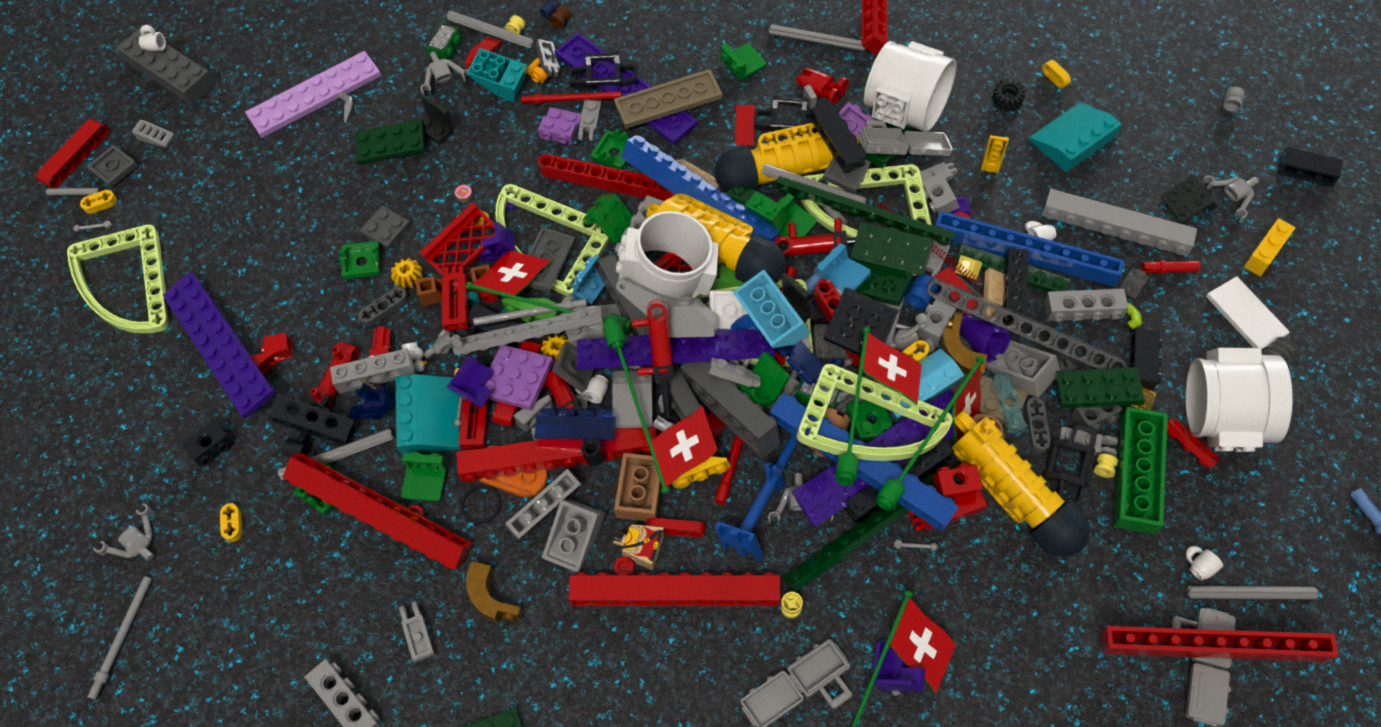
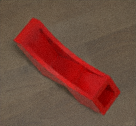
M286 333L263 337L264 344L261 345L262 354L251 356L263 375H265L274 365L293 358L292 341Z

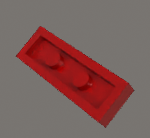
M1175 417L1167 422V433L1172 438H1177L1186 451L1198 457L1197 460L1203 466H1208L1211 469L1221 460L1203 442L1194 437Z

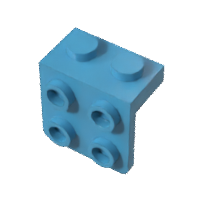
M841 243L832 249L830 254L816 267L819 280H830L834 287H838L841 292H843L845 287L855 291L871 274L869 268L848 258L846 246Z
M595 254L593 258L591 256L588 258L584 265V270L578 272L572 285L574 289L572 295L578 300L586 299L587 306H592L605 287L596 269L599 259L598 254Z

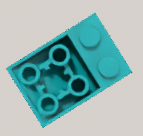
M480 48L466 74L498 97L515 102L527 79V65Z

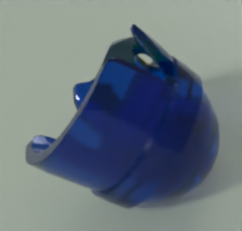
M363 382L362 387L356 390L361 398L365 399L363 405L352 406L350 414L354 420H379L391 410L392 394L380 385Z

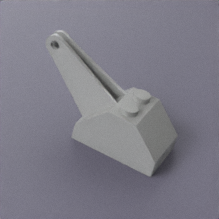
M621 278L616 284L617 291L645 315H647V305L649 302L655 299L663 301L667 308L670 338L715 336L718 329V316L698 298H693L692 295H684L674 300L627 278ZM655 307L651 312L654 315H660L663 310L660 307Z

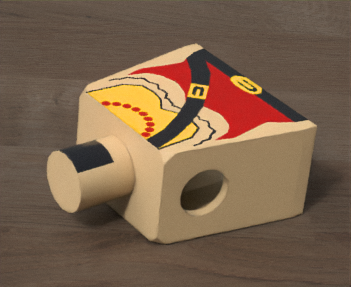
M632 524L629 527L628 534L616 532L613 544L623 546V556L629 557L634 563L654 571L665 535L664 528Z

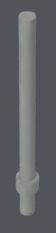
M586 299L564 300L563 303L552 304V306L572 310L577 307H585L587 303ZM535 307L473 318L476 326L556 312V310Z
M143 578L103 665L93 678L94 684L87 698L96 700L103 684H106L110 668L152 581L151 578Z

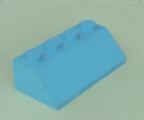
M762 270L733 291V294L772 348L795 345L811 333L765 270Z
M942 349L937 350L920 362L922 367L918 400L929 403L964 379L965 375L956 362ZM881 395L884 400H891L888 395ZM900 402L902 407L909 408L907 403ZM889 410L896 422L905 418V416Z

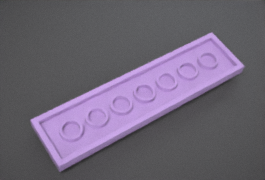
M363 51L245 111L260 137L263 138L340 98L338 95L341 91L348 94L379 78L381 73L367 53Z

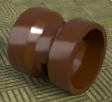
M559 5L555 9V13L549 17V21L554 27L561 29L564 27L565 21L570 19L571 12L565 6Z

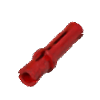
M1199 260L1142 261L1141 265L1144 266H1140V270L1145 273H1158L1159 275L1168 272H1199L1200 269L1197 268H1200L1201 265Z

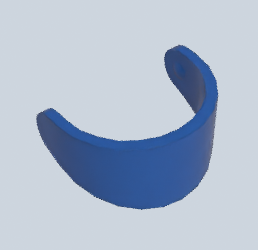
M748 314L738 318L731 325V331L753 327L757 332L760 330Z

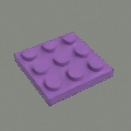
M506 345L500 346L490 366V369L494 372L484 385V387L492 391L488 399L532 411L554 363L553 357Z

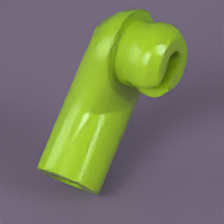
M1128 303L1126 313L1132 319L1127 324L1132 329H1135L1142 324L1141 313L1131 303Z

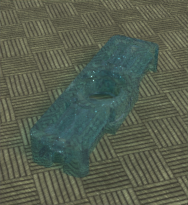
M1011 374L995 375L992 384L1008 432L1025 431L1028 424L1025 423L1017 391H1014L1010 379ZM1011 399L1014 401L1015 406L1009 407L1004 401Z

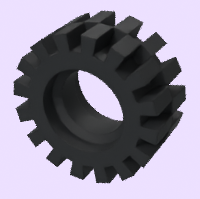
M1006 79L1005 82L1001 80L1000 83L996 84L992 95L993 104H996V108L1000 106L1001 111L1006 109V112H1009V109H1011V112H1013L1015 108L1018 110L1022 106L1026 90L1023 89L1024 86L1023 84L1020 85L1019 81L1015 83L1014 79L1012 81ZM1010 93L1015 97L1009 98L1004 96L1003 94Z

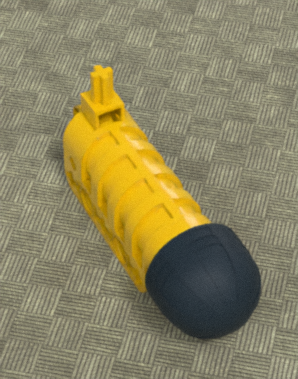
M813 123L764 133L759 137L756 149L750 150L746 145L725 151L716 161L714 176L719 187L725 192H728L729 188L733 189V187L757 190L758 185L778 180L762 174L764 164L803 175L827 169L833 155L820 134L812 132V129L815 128ZM784 135L787 139L779 141L778 137Z
M676 194L664 201L661 206L658 204L648 205L646 213L648 218L659 212L676 211L690 215L698 220L708 231L712 242L718 243L717 263L726 264L728 269L735 272L736 279L743 283H746L762 270H765L776 284L781 279L780 274L785 272L786 260L783 251L775 243L760 235H755L751 238L753 227L686 194Z
M961 411L954 417V422L965 434L952 447L955 451L954 454L963 464L977 465L982 485L1010 517L1019 524L1026 521L1034 528L1029 535L1047 553L1058 557H1068L1080 552L1088 542L1090 526L1087 517L1073 500L1070 499L1065 502L1056 491L1053 493L1045 485L1047 481L1041 475L1038 477L1030 469L1032 465L1027 460L1023 461L1016 453V447L1013 444L1009 446L1001 437L1003 433L995 426L996 422L994 420L991 421L988 417H985L976 424L964 411Z

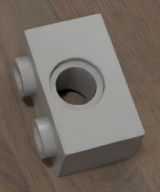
M942 172L922 181L925 198H930L931 202L929 205L933 213L936 211L938 215L940 211L950 213L960 208Z
M935 299L932 305L929 304L924 314L927 317L928 326L918 330V338L922 340L930 338L934 345L938 346L942 338L943 329L948 328L949 319L954 318L957 308Z

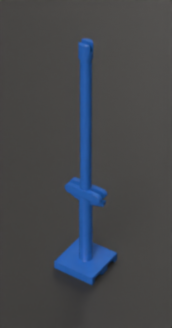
M832 357L829 364L840 367L842 362L838 358L835 362L834 357ZM791 434L774 465L770 462L765 464L766 480L740 528L717 522L714 529L724 550L733 547L736 548L738 555L745 557L747 553L754 555L756 561H761L763 557L762 550L756 535L751 532L773 492L777 493L778 487L783 488L785 485L782 472L799 442L796 436Z

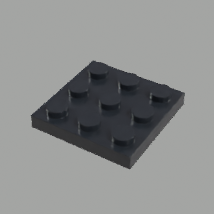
M845 287L823 340L861 356L864 337L862 333L863 328L869 327L871 329L870 334L886 343L898 310Z

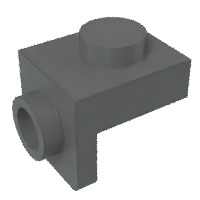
M1132 268L1119 289H1124L1126 295L1136 299L1149 276L1140 269Z

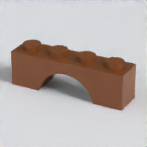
M489 264L470 268L466 275L468 281L474 283L490 269ZM431 276L415 280L417 294L422 306L442 303L441 279ZM452 286V287H451V297H454V295H457V297H458V293H455V294H454V292H453L454 286ZM468 289V292H476L480 295L481 290Z

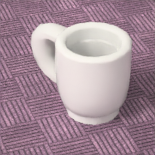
M143 25L140 29V47L147 51H163L166 47L164 35L160 32H155L154 28L149 25Z
M1029 221L1025 224V229L1029 235L1051 241L1056 238V230L1052 225H1042L1036 221Z
M595 375L589 381L586 391L581 393L576 388L575 391L580 395L588 396L590 402L598 404L602 402L609 382L604 376Z
M1190 546L1186 550V559L1191 564L1190 571L1201 581L1212 577L1223 568L1222 561L1210 550L1206 549L1203 551L1198 546ZM1197 552L1200 553V555L1197 556L1194 561H1192V556Z

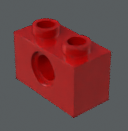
M969 463L958 465L956 469H950L949 466L937 469L938 472L932 476L937 493L943 497L950 498L973 494L983 489L977 465L970 466ZM953 476H957L960 479V485L954 482Z

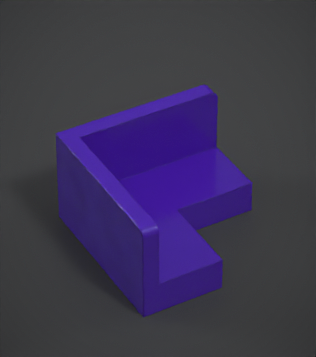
M499 222L494 223L495 236L482 240L483 247L486 250L477 259L483 263L499 259L509 251L516 252L514 234Z
M467 356L446 388L461 399L482 408L492 393L484 385L494 371L480 364L472 357Z
M877 641L873 673L885 646V643L882 641ZM889 646L874 685L883 691L923 692L925 670L922 668H906V664Z

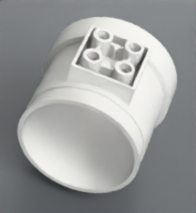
M889 41L883 46L871 68L865 87L864 104L866 107L873 108V118L903 129L908 124L909 127L929 132L938 121L949 98L956 75V60L944 56L942 51L911 41L908 47Z
M676 211L656 213L647 218L639 229L627 228L626 235L622 234L617 254L619 261H617L616 272L619 273L618 280L627 278L674 300L684 295H692L693 298H698L699 294L708 295L717 275L718 243L712 242L706 228L690 215ZM660 250L674 253L686 261L693 271L674 273L663 270L654 265L644 252Z
M1216 348L1207 351V359H1194L1189 367L1185 389L1186 417L1191 434L1194 437L1206 436L1207 447H1214V451H1234L1235 448V452H1255V448L1263 447V443L1281 442L1287 434L1292 414V383L1285 360L1278 355H1262V348Z

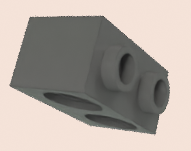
M1120 406L1074 408L1071 417L1076 424L1098 431L1106 423L1108 425L1115 423L1119 419L1118 416L1122 412V408Z

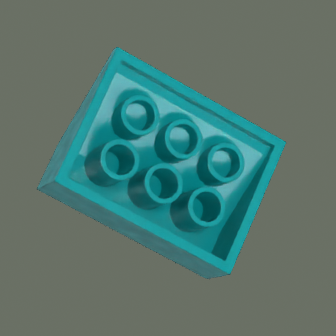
M1078 103L1030 136L1029 140L1067 173L1115 139L1122 124L1110 113Z
M419 374L396 376L397 448L402 456L403 453L411 452L425 454L460 449L458 445L460 426L454 424V421L457 419L459 398L446 388L452 377Z

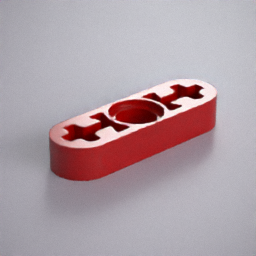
M648 518L646 526L664 528L665 535L703 537L705 535L706 525L702 522L664 518Z

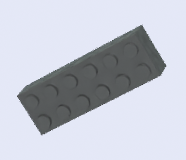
M141 27L116 48L126 63L191 106L216 85L208 70L167 44L163 51H147L142 49L139 45Z
M710 361L684 363L680 367L681 373L696 399L725 423L761 459H764L780 445L778 423L775 418L765 414L763 408L759 404H754L746 392H741L734 382L709 374Z

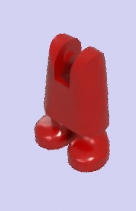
M805 68L802 74L796 78L797 84L802 88L810 85L818 98L824 97L827 101L830 100L833 105L838 103L839 97H843L849 84V80L845 77L840 78L837 83H834L833 76L809 68Z

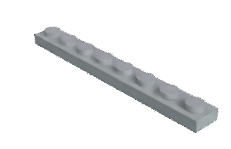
M602 306L463 337L462 347L456 349L453 346V351L455 355H465L471 351L504 346L511 342H522L533 337L540 338L551 333L558 334L564 330H576L586 325H597L603 322L604 312Z

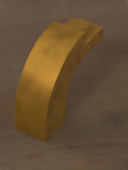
M955 312L954 318L949 319L948 328L943 329L941 338L942 350L956 362L966 376H968L976 364V358L978 356L983 357L985 361L981 364L980 379H982L987 354L973 352L962 344L959 331L963 313Z
M471 561L466 577V587L469 598L477 611L484 618L496 624H499L501 616L502 619L509 622H514V620L521 621L523 611L520 607L501 603L490 597L489 589L494 575L492 567Z

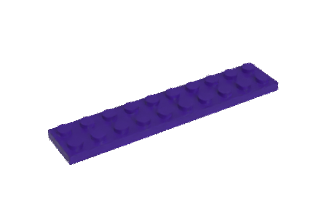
M579 32L554 51L557 57L571 68L586 66L585 53L606 54V52ZM614 60L592 61V79L615 77ZM621 71V78L634 76V73L631 71ZM586 73L580 74L586 79ZM638 76L636 84L616 86L615 84L595 85L603 92L622 91V96L652 87ZM681 111L646 122L645 124L675 145L698 125V121L687 112Z
M190 271L164 293V298L242 417L248 418L276 394L193 272Z
M755 329L719 330L714 337L670 338L673 364L710 361L711 358L724 360L760 358L763 352H769L772 357H775V349L771 347L761 331L757 332ZM626 336L627 342L624 343V347L621 350L627 367L653 365L650 336ZM605 337L577 340V370L623 367L618 350L609 348Z
M950 389L928 404L945 410L955 394ZM952 405V407L950 408V410L948 411V413H949L951 416H952V411H953V405ZM919 410L921 415L928 416L926 411ZM906 417L866 443L867 447L881 448L911 445L924 440L932 427ZM953 421L944 436L945 440L954 435ZM907 459L892 460L889 462H895L898 465H900ZM835 463L791 493L812 527H816L846 507L845 502L869 486V484L857 477L850 486L840 485L835 477L837 463Z

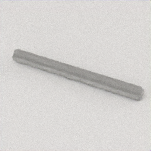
M450 10L446 15L450 21L527 48H532L534 45V40L529 37Z
M771 25L769 28V34L859 51L866 50L861 40Z
M769 164L763 165L762 174L776 179L781 176L858 202H866L865 197Z
M386 429L310 458L328 464L393 439V434L390 429ZM283 467L278 470V475L281 480H284L283 475L286 467Z
M1188 586L1187 596L1191 599H1317L1318 590L1315 587Z

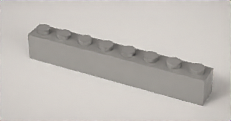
M1050 189L1042 212V216L1052 220L1055 219L1067 224H1073L1085 229H1091L1106 235L1109 234L1124 240H1131L1142 245H1149L1160 250H1167L1188 256L1193 248L1197 228L1054 189Z

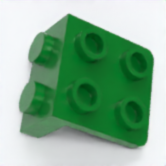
M727 43L721 45V60L740 81L766 67V61L748 43L735 50H732Z
M615 193L603 194L596 200L597 203L586 211V215L582 220L586 225L597 223L612 243H617L622 238L625 229L630 227L633 215Z
M788 193L778 201V204L784 206L790 217L780 229L779 237H789V223H795L796 237L806 236L817 224V219L798 206L794 196Z
M763 352L753 369V373L760 375L761 385L759 387H748L734 382L741 392H746L754 404H759L762 408L775 404L789 380V374L769 352Z
M419 452L403 453L402 461L407 469L401 497L405 500L439 502L442 497L448 467L444 457L437 453H431L430 455H423Z

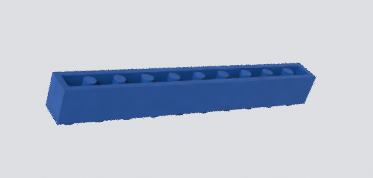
M636 135L627 139L621 155L622 159L673 194H686L753 227L751 238L755 235H760L773 243L776 242L780 231L775 229L772 224L765 222L757 214L747 210L744 205L737 203L729 195L716 189L714 185L709 184L701 176L688 170L685 165L678 163L673 157L666 155L657 146L650 144L643 137Z
M944 211L939 212L935 225L936 227L956 233L952 243L965 244L1005 257L1009 248L1028 249V264L1112 287L1116 286L1125 261Z
M783 393L771 409L769 416L774 417L780 427L796 436L807 406L804 407L798 403L795 397L787 396ZM808 415L809 420L813 422L818 421L814 415ZM823 417L817 434L836 441L849 443V433L842 428L838 429L832 425L829 419ZM808 427L805 431L806 436H808L810 432V428ZM853 438V445L867 446L863 441ZM814 448L818 452L822 453L823 455L837 463L839 455H835ZM858 459L857 477L878 491L881 490L887 479H898L903 472L901 466L895 462ZM907 473L902 480L905 493L898 504L943 532L959 506L951 498L943 497L937 493L934 487L926 486L920 482L919 478L914 474Z

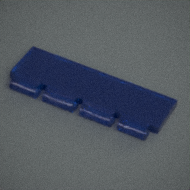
M801 341L795 345L774 348L783 359L789 356L786 362L797 373L802 370L800 376L808 385H811L813 382L817 383L824 364Z
M541 408L540 415H536L534 438L614 441L616 417H613V410L598 409V416H595V409H578V416H575V409L559 408L558 415H556L555 408Z

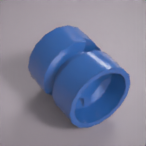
M926 274L916 277L913 286L905 297L912 307L924 310L930 304L932 297L927 291V283L929 280L934 279L933 277ZM933 284L930 290L936 293L939 284Z

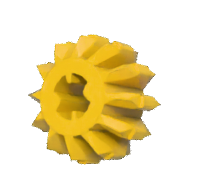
M401 258V262H395V267L391 268V278L398 287L402 286V288L406 289L410 286L413 289V285L416 284L415 280L423 278V270L416 260L412 261L408 258L404 261Z
M555 334L554 338L548 335V341H543L541 353L556 360L562 344L566 341L570 344L569 339L566 340L564 335L560 338L557 334Z

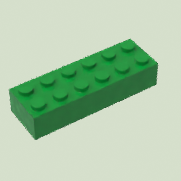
M1126 407L1120 416L1113 527L1155 535L1163 527L1167 413Z

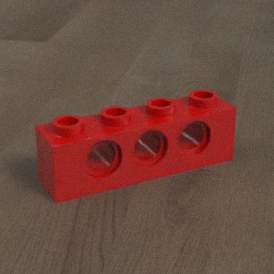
M862 0V45L875 55L888 42L887 0Z

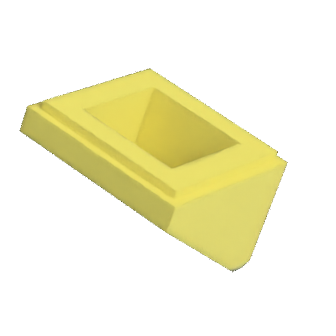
M961 255L955 273L960 274L958 271L962 270L961 273H963L967 269L964 275L970 271L967 277L971 275L970 278L977 279L982 262Z

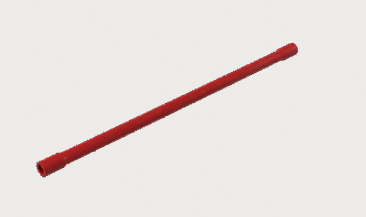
M791 266L786 267L785 273L795 278L797 270ZM736 435L728 457L731 467L727 468L723 473L714 502L720 505L726 504L730 484L743 445V441Z

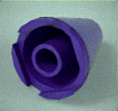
M971 315L962 316L959 332L975 352L987 354L986 362L995 361L997 359L995 356L1006 351L1011 340V336L1008 334L1009 330Z

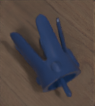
M547 0L546 4L540 8L541 18L549 19L555 13V9L562 5V3L554 5L552 4L554 0Z

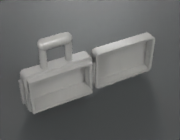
M867 120V127H863L858 136L862 148H864L866 153L906 155L907 151H909L911 155L950 156L953 150L946 134L943 132L905 131L903 135L902 129L887 128L886 122L882 120Z
M1201 608L1197 611L1196 621L1179 616L1173 617L1172 628L1181 629L1182 623L1193 626L1195 629L1236 631V618L1229 615V613L1210 608ZM1192 657V661L1197 663H1194L1190 669L1185 715L1187 718L1193 719V721L1220 727L1225 724L1226 714L1229 713L1227 699L1228 693L1231 691L1229 686L1230 673L1225 670L1231 667L1232 659Z
M827 639L820 645L815 644L812 651L803 657L798 656L796 662L788 667L789 676L785 671H781L774 677L769 676L767 682L757 689L751 688L749 694L741 699L742 710L754 727H768L803 702L801 693L806 698H809L819 690L830 704V707L835 709L852 697V692L840 678L843 673L849 670L850 664L848 659L831 639ZM836 680L844 692L832 699L824 687Z

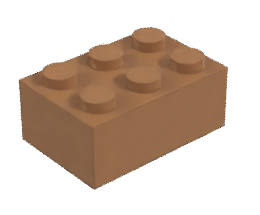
M623 453L614 507L616 518L638 521L657 518L662 485L652 456Z

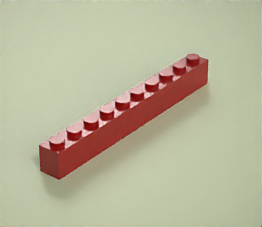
M643 427L617 428L588 433L590 439H596L600 442L605 452V462L623 458V453L651 456ZM647 427L652 441L657 437L656 428ZM579 434L456 452L458 475L461 482L467 483L475 482L477 479L482 478L491 480L503 475L511 477L520 472L531 474L537 470L551 471L557 467L571 468L577 464H589L581 452L583 441Z
M303 453L289 458L283 479L289 481L291 485L306 490V493L323 499V502L338 507L343 513L355 516L360 522L370 524L375 530L385 532L392 539L407 544L409 548L426 554V557L443 563L446 568L455 570L464 564L472 542Z
M576 573L575 575H570L568 600L571 606H780V575H775L774 573H764L763 575H754L753 573H743L742 575H733L732 573H722L721 575H712L711 573H701L700 575H692L691 573H680L679 575H671L670 573H659L658 575H650L649 573H638V575H629L628 573H618L617 575H608L607 573H597L596 575Z
M1106 626L1100 632L1102 654L1329 662L1338 657L1335 634Z

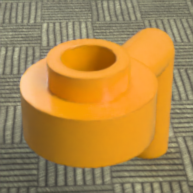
M536 58L527 68V75H530L534 82L542 84L548 76L542 68L538 67L540 60Z

